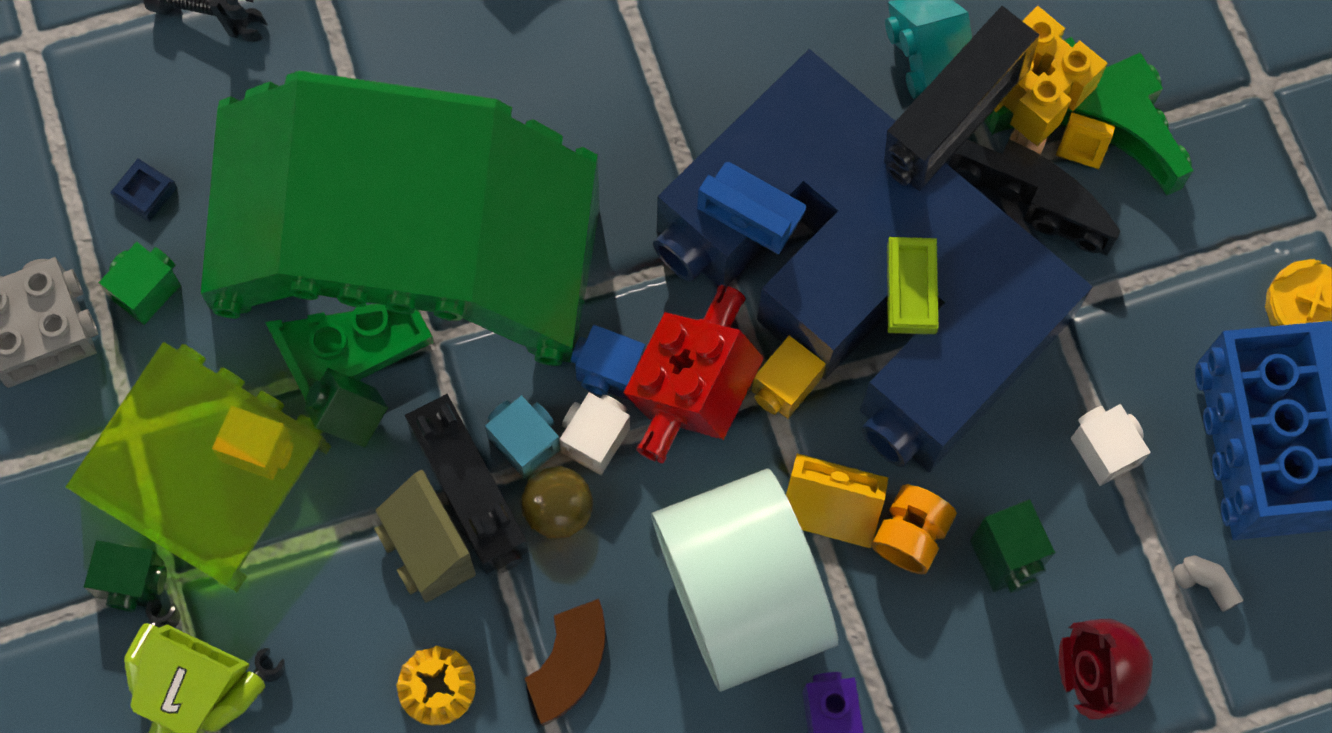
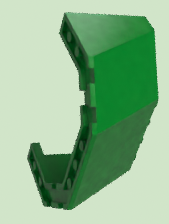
M296 71L286 75L285 84L281 86L267 82L246 90L243 100L239 101L232 96L219 100L201 295L214 314L230 319H237L240 317V314L250 312L252 306L292 296L305 300H316L318 296L337 298L339 302L353 307H364L366 303L385 305L388 310L401 314H412L414 310L434 312L433 314L436 317L448 321H460L463 318L525 346L528 352L535 355L534 360L538 363L549 366H559L562 364V361L572 363L571 357L578 339L600 212L598 155L585 147L577 148L576 152L563 146V135L534 119L528 120L526 124H523L512 118V107L498 99Z

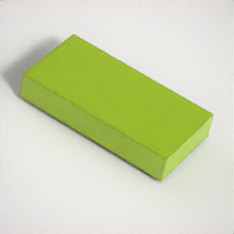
M889 237L887 242L888 333H937L939 329L937 238Z

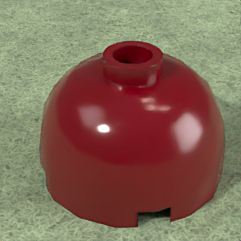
M1095 619L1072 623L1068 627L1073 629L1071 635L1061 639L1058 665L1065 691L1071 692L1074 688L1077 699L1081 702V704L1074 705L1079 713L1091 720L1119 716L1131 711L1146 697L1152 680L1153 660L1143 639L1132 627L1114 619Z

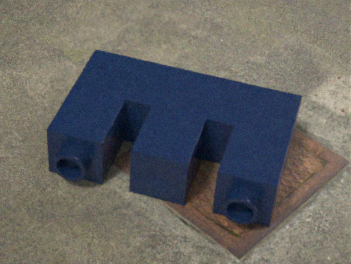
M808 49L657 196L656 232L660 235L653 241V247L661 260L682 279L692 282L703 272L717 286L725 285V287L766 248L697 209L698 189L708 175L715 178L725 162L738 166L806 205V212L801 221L816 234L762 287L757 321L782 343L790 335L824 361L826 366L822 378L825 380L888 315L887 242L889 237L937 238L939 329L936 334H915L869 382L859 410L869 419L861 427L862 434L877 453L898 467H904L911 458H914L930 473L1074 319L1093 286L946 163L921 191H918L910 183L907 186H903L893 179L886 170L887 164L884 163L887 130L894 124L895 120L812 50Z

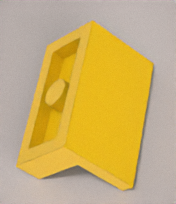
M797 453L786 497L802 530L871 549L885 501L888 477Z

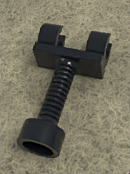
M144 0L145 8L151 12L169 14L175 7L215 16L229 37L237 38L240 34L248 42H257L262 39L258 30L246 29L250 23L259 22L260 24L268 25L259 10L254 8L244 9L238 0Z

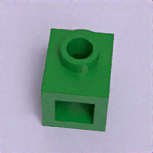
M138 242L128 251L125 250L119 253L112 261L109 272L98 282L110 300L143 326L181 286L173 272L176 264L160 249L154 247L150 252Z

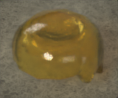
M563 466L542 468L528 479L521 494L520 504L526 522L534 531L550 539L566 538L574 535L586 526L593 512V497L588 483L575 470Z

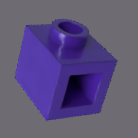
M826 672L812 676L813 682L806 683L802 691L808 733H864L856 678L843 679L842 672Z

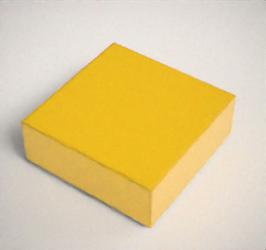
M1071 112L1056 156L1099 169L1112 139L1115 126Z

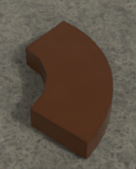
M599 599L553 615L556 638L552 653L540 669L524 678L541 726L557 720L571 710L589 690L598 672L605 647V621Z

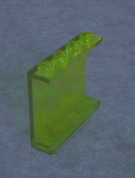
M163 342L66 485V488L220 583L238 592L247 578V575L239 571V569L316 450L318 449L327 454L331 446L321 436L323 431L315 428L310 418L300 414L294 420L281 412L285 405L268 393L260 390L258 395L254 396L242 389L245 381L231 371L221 367L215 373L203 366L206 358L187 345L181 344L179 349L176 350Z

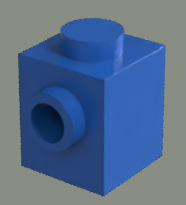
M593 324L587 338L579 337L572 353L571 362L576 364V380L582 382L581 386L593 394L602 396L611 393L628 400L629 398L623 392L646 349V344Z

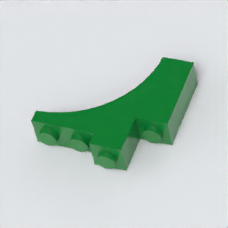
M1072 37L1064 40L1071 47L1076 44ZM1141 52L1106 67L1097 88L1074 111L1068 108L1062 123L1058 126L1066 128L1071 112L1114 125L1115 129L1110 144L1118 147L1142 165L1157 181L1167 196L1182 189L1194 171L1189 153L1182 145L1176 143L1170 133L1165 114L1159 108L1154 107L1163 90L1162 82L1156 68L1151 64L1148 65ZM1003 105L997 112L993 110L984 122L993 135L999 131L1014 128L1010 124L1014 113Z

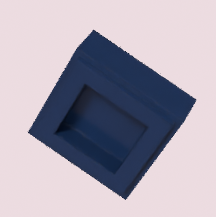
M137 158L110 194L114 200L150 222L177 189V186L172 179Z

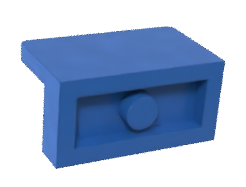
M730 162L724 163L715 178L708 175L698 189L697 209L778 255L806 212V205Z

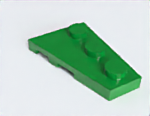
M381 304L356 307L354 311L325 315V312L307 315L306 319L283 322L282 319L265 322L305 400L310 387L314 382L321 380L327 368L359 381L434 343L433 336L419 310H414L412 314H401L390 311L385 305Z

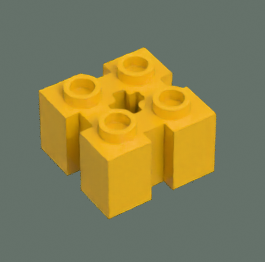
M1039 6L1023 20L1025 24L1040 35L1030 71L994 109L997 112L1004 105L1013 112L1014 115L1010 124L1037 147L1062 123L1068 108L1074 111L1097 88L1108 64L1082 41L1079 40L1073 47L1062 39L1066 28Z

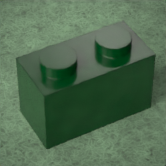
M1030 499L986 516L970 539L993 592L1008 587L1010 593H1015L1037 582L1035 577L1046 572L1045 565L1055 554V550Z

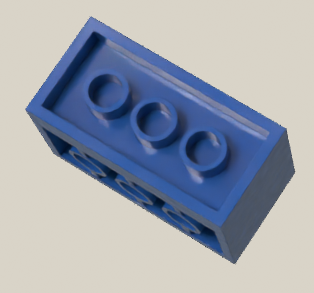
M1332 321L1223 331L1196 364L1195 381L1199 391H1204L1207 407L1204 409L1203 422L1206 433L1213 436L1215 453L1212 456V469L1215 479L1222 483L1224 498L1221 501V516L1226 527L1230 526L1233 540L1332 531Z

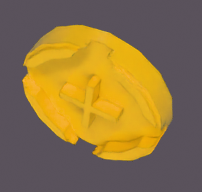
M1307 259L1293 262L1281 270L1272 281L1266 293L1265 309L1270 324L1272 326L1332 321V268L1326 264H1320L1322 262L1320 260Z

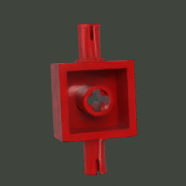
M719 285L704 319L696 320L664 312L623 392L648 419L652 420L636 449L644 457L652 461L657 459L659 463H664L666 455L680 428L724 440L764 359L741 330L730 328L741 305L746 300V297L737 289L730 286L726 289L725 285Z

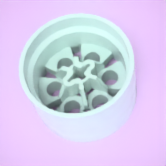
M764 469L651 513L655 532L674 586L703 659L719 692L838 646V635L834 618L813 556L794 511L781 485L770 469Z

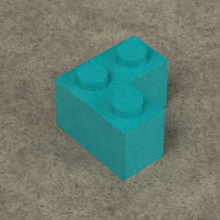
M894 0L888 2L890 17L885 19L886 33L890 43L898 46L904 55L909 57L911 72L906 73V84L913 99H917L972 39L969 12L953 0Z

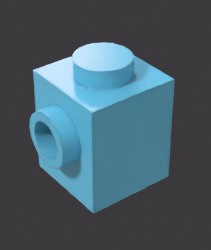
M521 395L513 403L509 400L501 403L488 416L490 422L485 425L488 439L524 479L560 450L559 436L551 428L555 423L549 413L538 402L531 406Z

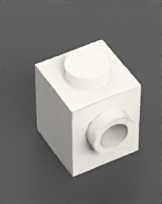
M590 392L582 404L574 402L562 423V427L566 428V430L559 439L561 453L602 475L630 430V415L625 413L626 407L610 396L602 395L600 399Z
M1121 404L1108 411H1105L1103 406H1099L1084 414L1078 419L1080 426L1070 438L1099 486L1138 467L1151 453L1143 441L1144 433L1140 423L1133 415H1127Z

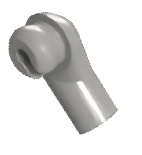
M1194 555L1185 557L1183 559L1184 563L1176 565L1173 570L1174 578L1182 588H1190L1196 583L1207 587L1222 612H1226L1244 601L1225 569L1217 563Z

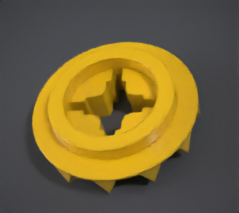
M436 645L433 648L416 651L402 665L396 687L399 701L410 717L426 725L439 726L457 720L468 710L474 699L476 680L471 665L456 650ZM446 667L444 683L454 695L436 692L425 704L428 687L423 683L419 675L421 674L424 677L428 675L431 678H435Z

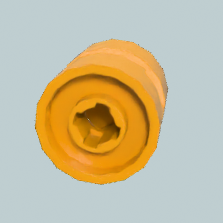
M906 484L900 488L889 510L893 519L883 521L871 546L876 553L890 563L912 573L926 574L939 550L935 540L945 538L957 512L951 504L940 496L924 488Z

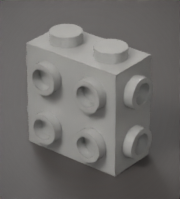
M56 257L33 260L27 263L20 271L4 277L0 276V380L7 388L97 353L92 341V337L98 335L97 327L89 310L81 311L76 298L83 295L80 282L74 270L65 271Z

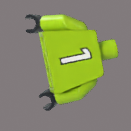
M153 599L147 603L145 611L150 621L148 624H143L140 627L124 657L128 689L132 694L130 706L134 713L153 721L148 733L216 732L242 715L264 690V681L273 682L278 680L283 675L285 669L284 659L279 662L275 669L266 670L262 668L261 663L270 655V649L264 648L258 651L255 656V670L253 672H246L250 665L249 663L176 629L175 627L180 622L181 616L175 603L170 606L167 615L158 618L157 615L162 608L159 599Z

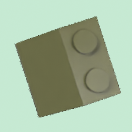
M423 469L414 473L375 510L382 524L374 528L387 554L397 550L404 566L396 570L410 595L419 591L424 602L427 603L476 576L470 554Z

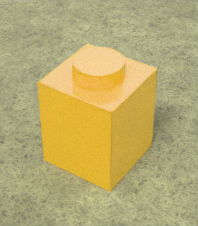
M789 335L753 379L751 391L756 394L754 396L756 402L769 413L775 415L779 412L789 419L822 379L826 363Z

